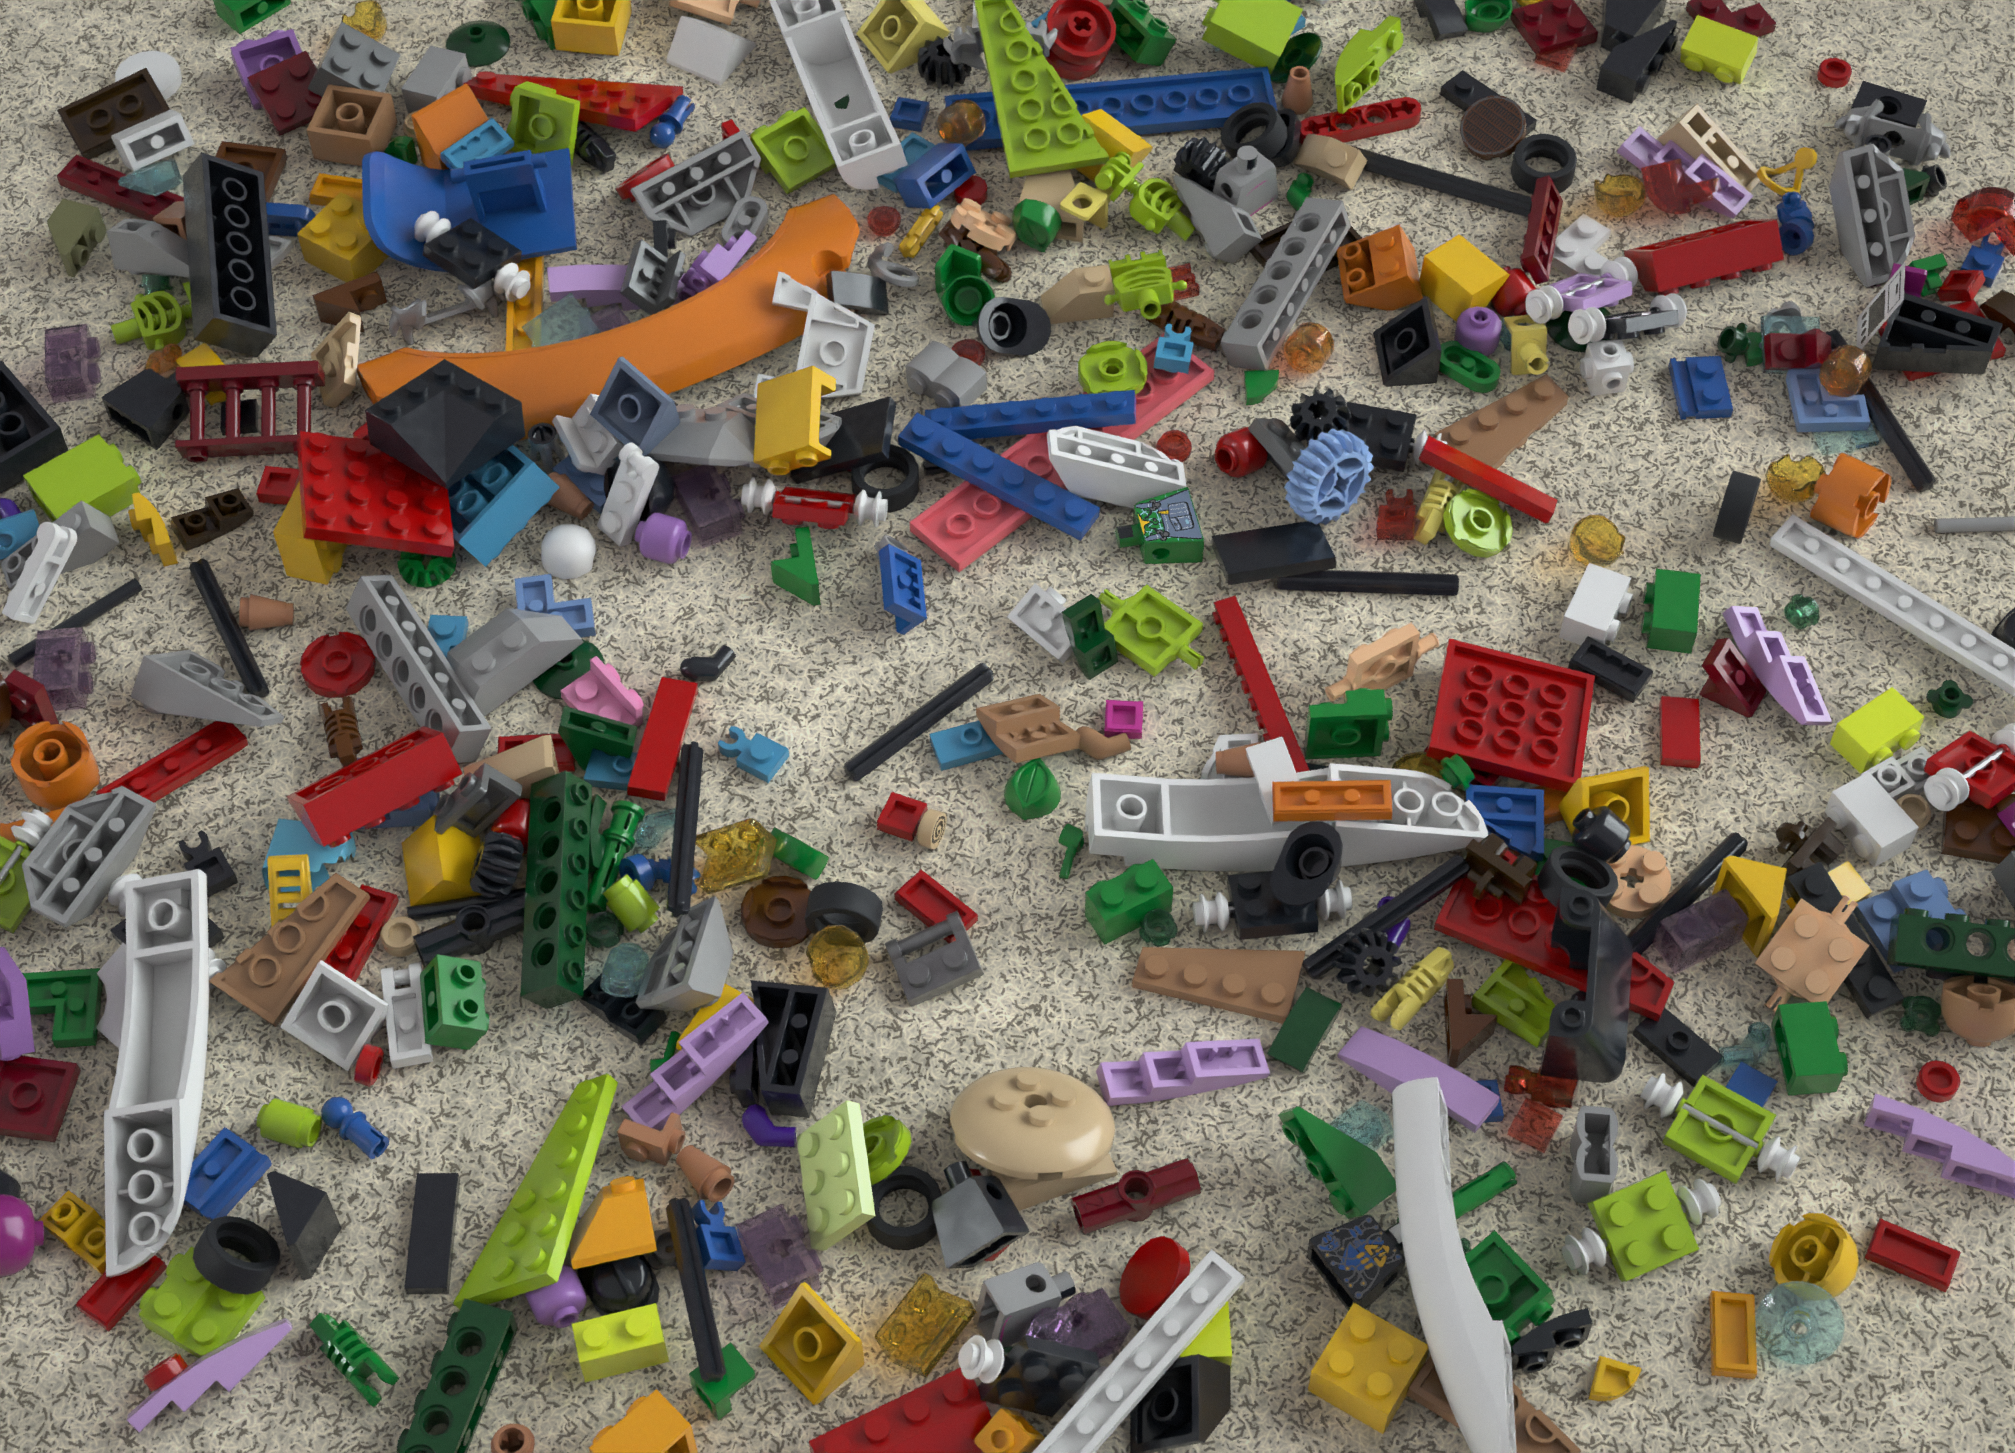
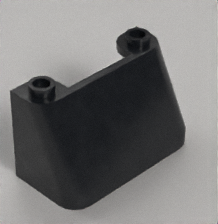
M1561 887L1552 927L1550 948L1560 947L1566 952L1569 957V968L1588 970L1586 1002L1565 1000L1553 1008L1545 1050L1542 1051L1540 1076L1610 1083L1621 1075L1626 1057L1633 955L1632 943L1595 895L1583 889Z

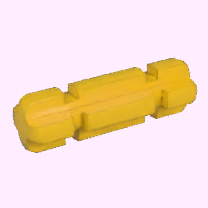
M938 205L933 206L931 209L925 208L906 234V237L899 244L898 250L904 258H915L942 220L944 213Z

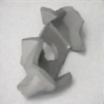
M1026 20V28L1034 41L1039 43L1044 57H1048L1058 30L1053 28L1047 33L1045 20H1040L1037 28L1032 27L1031 22ZM968 25L963 33L962 28L958 26L954 31L953 42L947 37L943 39V45L950 54L953 64L964 63L980 71L985 70V64L979 56L984 52L979 27L971 28Z
M1876 99L1871 106L1850 109L1847 115L1839 118L1834 124L1836 129L1844 130L1845 136L1855 143V148L1864 146L1866 138L1870 135H1884L1888 131L1898 132L1902 139L1906 140L1905 144L1891 148L1889 156L1908 160L1909 165L1918 166L1921 162L1935 160L1938 156L1944 158L1951 156L1949 145L1946 142L1947 136L1931 122L1930 113H1924L1919 116L1918 122L1921 128L1910 127L1876 117V114L1883 111L1884 106L1880 100Z
M491 279L476 289L468 285H458V289L466 296L464 302L426 314V300L421 301L419 298L403 309H399L394 305L391 307L392 314L389 320L390 334L392 337H396L400 326L404 340L408 345H413L414 329H423L425 324L474 308L482 310L485 307L489 310L492 317L496 318L498 317V306L494 295L502 301H506L505 292L502 294L496 293L494 281Z

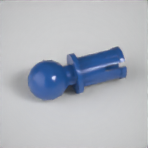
M684 95L677 96L670 109L660 115L659 123L652 126L649 137L651 143L657 148L664 149L669 147L675 140V134L678 135L682 132L683 123L695 109L694 103H691L686 108L692 101L690 98Z
M332 1097L322 1106L321 1117L324 1123L333 1129L340 1128L339 1136L343 1140H350L370 1159H375V1156L379 1157L387 1149L389 1138L376 1130L366 1120V1115L363 1112L353 1113V1106L349 1100L343 1097Z

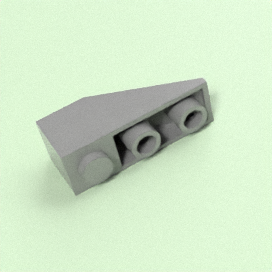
M1179 175L1173 177L1179 189L1177 195L1188 206L1192 214L1191 222L1202 233L1206 241L1205 249L1212 258L1233 264L1263 240L1248 212L1194 181Z
M125 218L107 231L114 269L127 270L129 273L136 275L155 273L163 278L183 276L188 277L190 280L187 241L157 222Z
M82 500L52 522L59 526L72 528L77 534V542L61 574L95 563L120 544L111 517ZM37 535L0 562L10 590L15 587L24 570L26 560L31 556L38 542Z

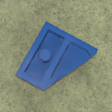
M1470 785L1465 790L1464 802L1470 800L1479 811L1485 822L1488 835L1494 833L1504 840L1507 847L1535 861L1543 860L1544 790Z

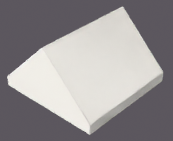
M681 16L666 60L670 65L721 86L756 47V43L703 20Z
M321 960L289 1011L281 1028L348 1071L359 1058L363 1047L372 1041L383 1026L389 1004Z

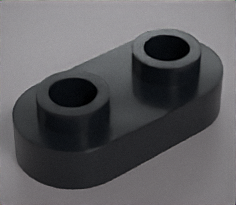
M1287 108L1277 111L1287 127V139L1282 149L1270 159L1275 167L1289 165L1296 158L1299 150L1301 122L1292 109Z

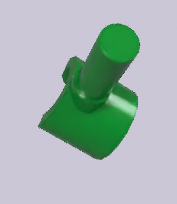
M1071 824L1065 825L1059 837V844L1067 847L1059 877L1063 879H1068L1074 857L1084 846L1083 831Z
M671 1031L664 1051V1058L650 1059L651 1073L675 1055L676 1043L680 1038L679 1032Z

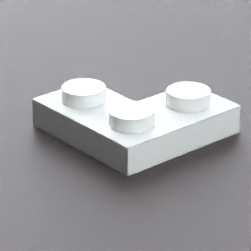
M1583 213L1556 238L1552 266L1570 277L1579 273L1600 276L1603 264L1610 260L1595 251L1609 239L1611 230Z

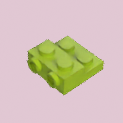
M528 81L515 86L510 97V105L512 107L511 121L506 131L514 140V147L508 151L516 153L531 150L532 154L569 148L571 165H573L580 101L557 95L555 89Z
M805 107L796 112L793 110L785 112L778 118L776 123L769 127L762 125L750 135V140L761 157L760 167L765 174L772 173L787 195L837 167L821 128Z
M191 1246L185 1255L178 1253L170 1260L166 1269L168 1277L158 1289L151 1287L146 1291L140 1301L139 1307L141 1311L138 1315L146 1328L200 1358L235 1339L263 1302L265 1296L261 1290L252 1294L232 1293L220 1289L206 1280L196 1268L193 1260L194 1247Z

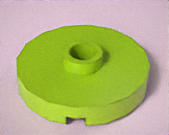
M1104 341L1092 345L1078 361V382L1088 394L1135 390L1136 395L1143 389L1147 381V361L1137 348L1134 351L1132 348L1127 347V343Z
M1466 489L1456 494L1445 506L1443 514L1445 529L1451 540L1462 551L1475 557L1483 558L1497 555L1511 541L1513 532L1511 517L1507 510L1503 512L1498 506L1500 502L1497 499L1477 489Z
M890 1115L875 1117L863 1123L871 1186L888 1177L901 1164L908 1154L911 1144V1134L908 1128L899 1119L896 1120Z

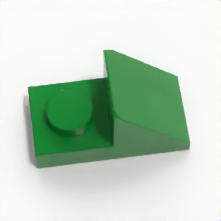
M809 526L795 528L796 543L789 544L791 558L774 560L770 563L772 581L777 586L813 606L821 605Z

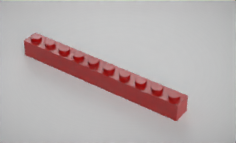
M1236 595L1214 602L1215 612H1212L1215 625L1220 624L1219 634L1221 640L1228 644L1226 646L1228 657L1230 660L1234 659L1235 661L1233 664L1236 676H1241L1243 680L1240 681L1244 695L1249 694L1248 704L1251 712L1256 711V724L1258 729H1263L1265 733L1262 734L1264 742L1283 737L1296 773L1310 771Z

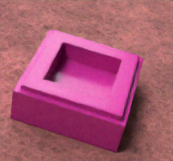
M1106 700L1104 736L1109 738L1126 733L1129 739H1142L1144 702Z

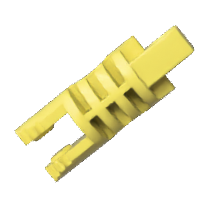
M1437 469L1416 515L1420 523L1414 539L1424 545H1427L1436 536L1437 531L1441 533L1445 531L1443 519L1445 506L1456 494L1461 493L1465 484L1455 478L1452 483L1444 480L1446 474Z
M1437 947L1424 959L1416 962L1399 979L1397 984L1374 1005L1370 1011L1372 1018L1382 1022L1388 1016H1391V1027L1400 1031L1447 981V976L1454 969L1451 952Z

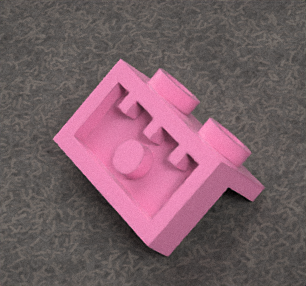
M597 656L590 660V671L561 690V698L570 708L637 727L643 724L642 708L644 704L641 697L634 689L627 690L620 682V676L615 668L609 663L605 665Z

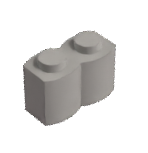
M932 341L906 365V377L910 389L916 394H924L929 398H934L940 408L970 406L987 390L986 372L973 361L959 357L953 350L940 342Z
M1583 1105L1579 1110L1570 1140V1153L1574 1165L1569 1181L1571 1195L1577 1203H1588L1611 1193L1618 1170L1617 1154L1613 1147L1618 1133V1121L1612 1108Z

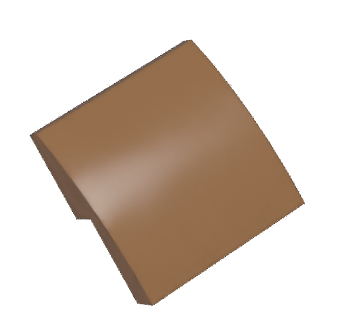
M1041 694L976 708V716L988 736L1015 763L1080 748V734L1060 721V706Z

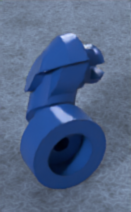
M1788 192L1783 195V202L1776 206L1777 216L1782 224L1779 228L1782 250L1785 253L1799 255L1813 244L1814 223L1812 221V213L1808 209L1806 201L1801 200V195L1798 192Z
M642 854L623 858L619 864L620 877L628 874L632 880L637 879L646 891H650L653 888L654 881L657 879H662L663 883H669L671 856H668V859L659 858V862L654 861V859H647ZM695 867L693 868L691 895L697 893L698 890L694 879L701 877L699 870Z

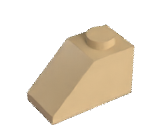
M1307 134L1293 164L1352 190L1367 160L1359 149L1332 137Z
M1109 264L1074 268L1041 295L1042 308L1046 311L1051 324L1114 316V304L1106 305L1104 302L1106 295H1114Z

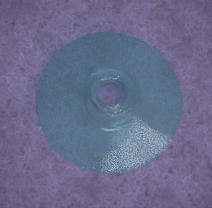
M1792 1281L1774 1287L1763 1297L1756 1314V1328L1763 1345L1774 1356L1792 1364L1808 1365L1826 1359L1838 1348L1844 1334V1316L1838 1302L1825 1289L1809 1282ZM1801 1323L1806 1326L1807 1332L1796 1334L1792 1331L1791 1326Z

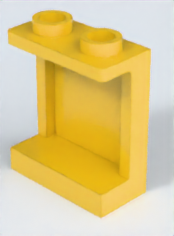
M812 365L758 383L754 463L764 467L773 475H786L791 470L800 467H812L817 462L831 458V450L819 443L821 396L835 392L836 379Z

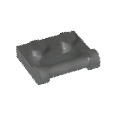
M958 911L946 915V920L900 941H897L895 938L885 943L911 1007L984 975ZM954 934L956 941L907 963L905 955Z

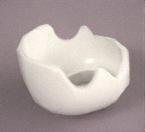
M561 524L553 527L552 530L546 533L541 544V561L544 569L549 574L561 579L578 578L588 573L593 567L596 546L595 540L588 529L575 524Z

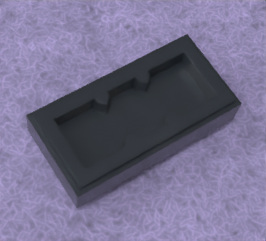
M1589 636L1573 655L1568 665V669L1595 675L1594 683L1631 703L1636 701L1653 675V670Z
M1664 1008L1658 1022L1645 1018L1633 1032V1036L1693 1087L1696 1086L1702 1075L1707 1076L1721 1063L1723 1058L1720 1053L1666 1008Z

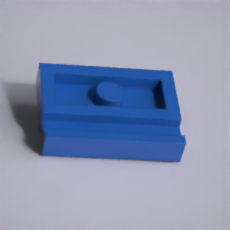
M1721 356L1686 357L1685 361H1676V358H1670L1668 368L1680 420H1686V417H1696V419L1731 417L1733 406Z
M224 1127L192 1162L183 1204L210 1221L226 1216L272 1166L270 1158L256 1151L255 1147Z

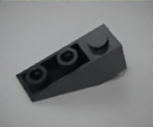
M1671 20L1615 46L1600 67L1596 90L1631 104L1639 93L1644 94L1650 84L1652 73H1659L1664 63L1665 54L1671 55L1676 47L1678 36L1674 34L1677 21Z

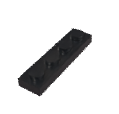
M1821 861L1787 877L1784 882L1796 905L1802 898L1819 911L1831 914L1843 898ZM1846 904L1845 907L1842 909V912H1844V911L1846 910V908L1848 907L1847 904ZM1851 913L1844 924L1847 925L1851 933L1869 944V947L1843 982L1864 1016L1868 1019L1900 1003L1905 998L1855 916Z

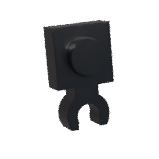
M201 830L197 832L201 840L199 846L190 848L184 840L179 841V847L184 858L188 861L184 863L186 871L199 869L206 873L208 898L238 883V880L220 847L212 850L207 834Z

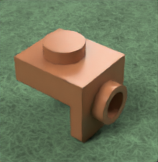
M671 1112L662 1132L625 1118L617 1131L621 1150L629 1158L639 1162H645L648 1159L665 1166L672 1153L677 1155L680 1152L686 1135L682 1128L680 1115Z

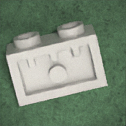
M591 393L572 418L556 415L552 422L559 434L560 440L564 443L571 457L572 464L582 472L605 475L607 468L612 467L615 462L613 459L619 456V452L625 445L590 415L599 395Z
M1035 583L1009 613L1007 618L1061 663H1064L1073 653L1062 617V611L1066 609L1063 604L1067 600L1051 586L1044 591Z

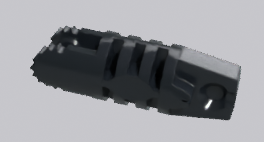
M578 120L574 152L601 172L612 171L615 166L616 153L609 147L603 137L599 136L584 121Z

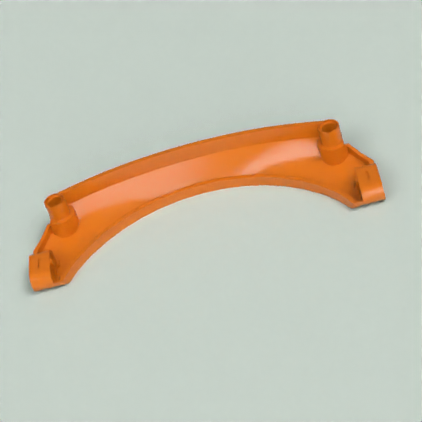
M831 194L788 209L784 221L770 240L742 266L719 282L670 308L638 321L575 340L511 351L445 353L403 347L389 354L358 364L357 373L365 393L372 404H375L446 359L521 401L525 437L520 440L528 439V432L532 426L539 423H548L555 428L552 420L556 415L572 418L591 393L600 395L619 357H624L668 395L737 367L803 335L808 312L772 305L778 272L789 275L791 279L817 291L819 295L828 299L826 274L830 271L846 272L844 269L849 268L859 235L858 223L850 209L835 194Z

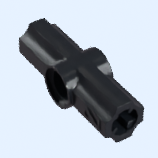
M521 892L487 907L480 905L466 906L458 912L456 919L414 935L413 941L423 966L426 968L437 954L450 957H458L465 953L470 955L484 954L490 950L495 941L524 930L525 894ZM472 929H480L476 932H469Z

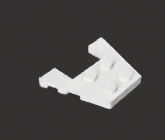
M778 272L772 305L808 312L796 371L813 365L836 379L835 392L821 396V399L861 395L875 325L838 303H833L819 295L817 291L791 279L789 275ZM758 374L754 390L755 398H757L758 383L776 377Z

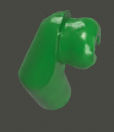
M1305 172L1298 174L1297 179L1292 181L1286 195L1287 201L1296 212L1299 211L1306 197L1310 196L1312 192L1311 187L1314 185V178Z

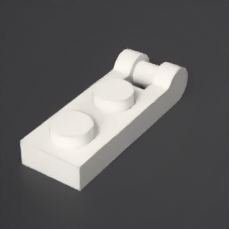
M632 442L626 444L619 452L621 462L597 527L619 547L631 543L659 470V464L651 457H644L642 450Z
M51 522L40 524L37 529L38 542L31 556L26 560L24 570L15 587L9 593L7 603L1 613L13 620L31 624L36 622L77 542L76 531L72 528L59 526Z
M421 962L409 964L407 969L395 971L393 967L381 969L383 998L389 1004L386 1014L390 1062L393 1069L433 1062L432 1045L425 1044L420 973L423 971ZM411 984V987L397 989V986Z

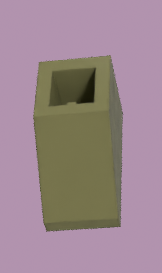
M63 198L46 222L68 276L75 277L80 268L88 263L90 254L95 246L103 241L106 234V226L98 207Z

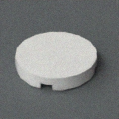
M145 51L132 55L124 60L115 72V82L147 68L165 100L176 93L182 83L181 70L176 59L167 53L159 51Z

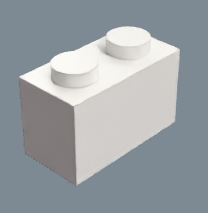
M172 109L111 136L125 167L133 171L194 145L181 113Z
M1589 563L1564 615L1559 638L1578 645H1582L1588 636L1604 645L1607 640L1613 642L1621 624V621L1616 619L1619 613L1626 615L1633 598V594L1628 593L1631 577Z
M1870 772L1832 791L1825 809L1827 817H1830L1837 823L1835 828L1841 830L1851 841L1855 852L1860 857L1866 858L1873 867L1910 848L1919 828Z

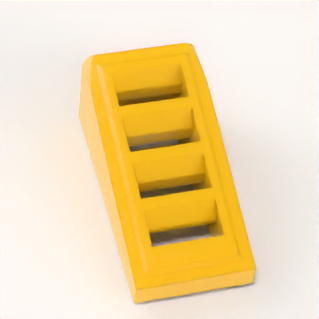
M308 854L268 856L271 927L278 921L282 922L297 909L296 907L283 908V903H300L313 892ZM299 870L300 876L280 877L279 871ZM300 886L301 890L281 892V887Z

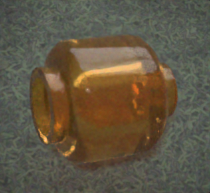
M968 99L957 100L939 113L937 129L939 136L944 142L959 143L966 147L984 134L986 119L981 108L973 101Z
M1314 322L1299 325L1284 344V356L1287 363L1296 371L1305 374L1315 373L1320 370L1334 351V340L1331 333L1326 327Z
M1841 345L1833 349L1821 365L1819 371L1820 382L1833 395L1851 397L1859 392L1870 377L1872 371L1871 360L1860 348L1852 345Z

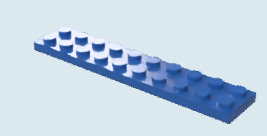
M1268 67L1065 85L1076 102L1077 109L1081 115L1102 109L1137 135L1221 128L1232 113L1245 105L1255 102L1268 103L1273 105L1278 111ZM992 92L944 96L950 143L963 144L966 151L1003 147Z

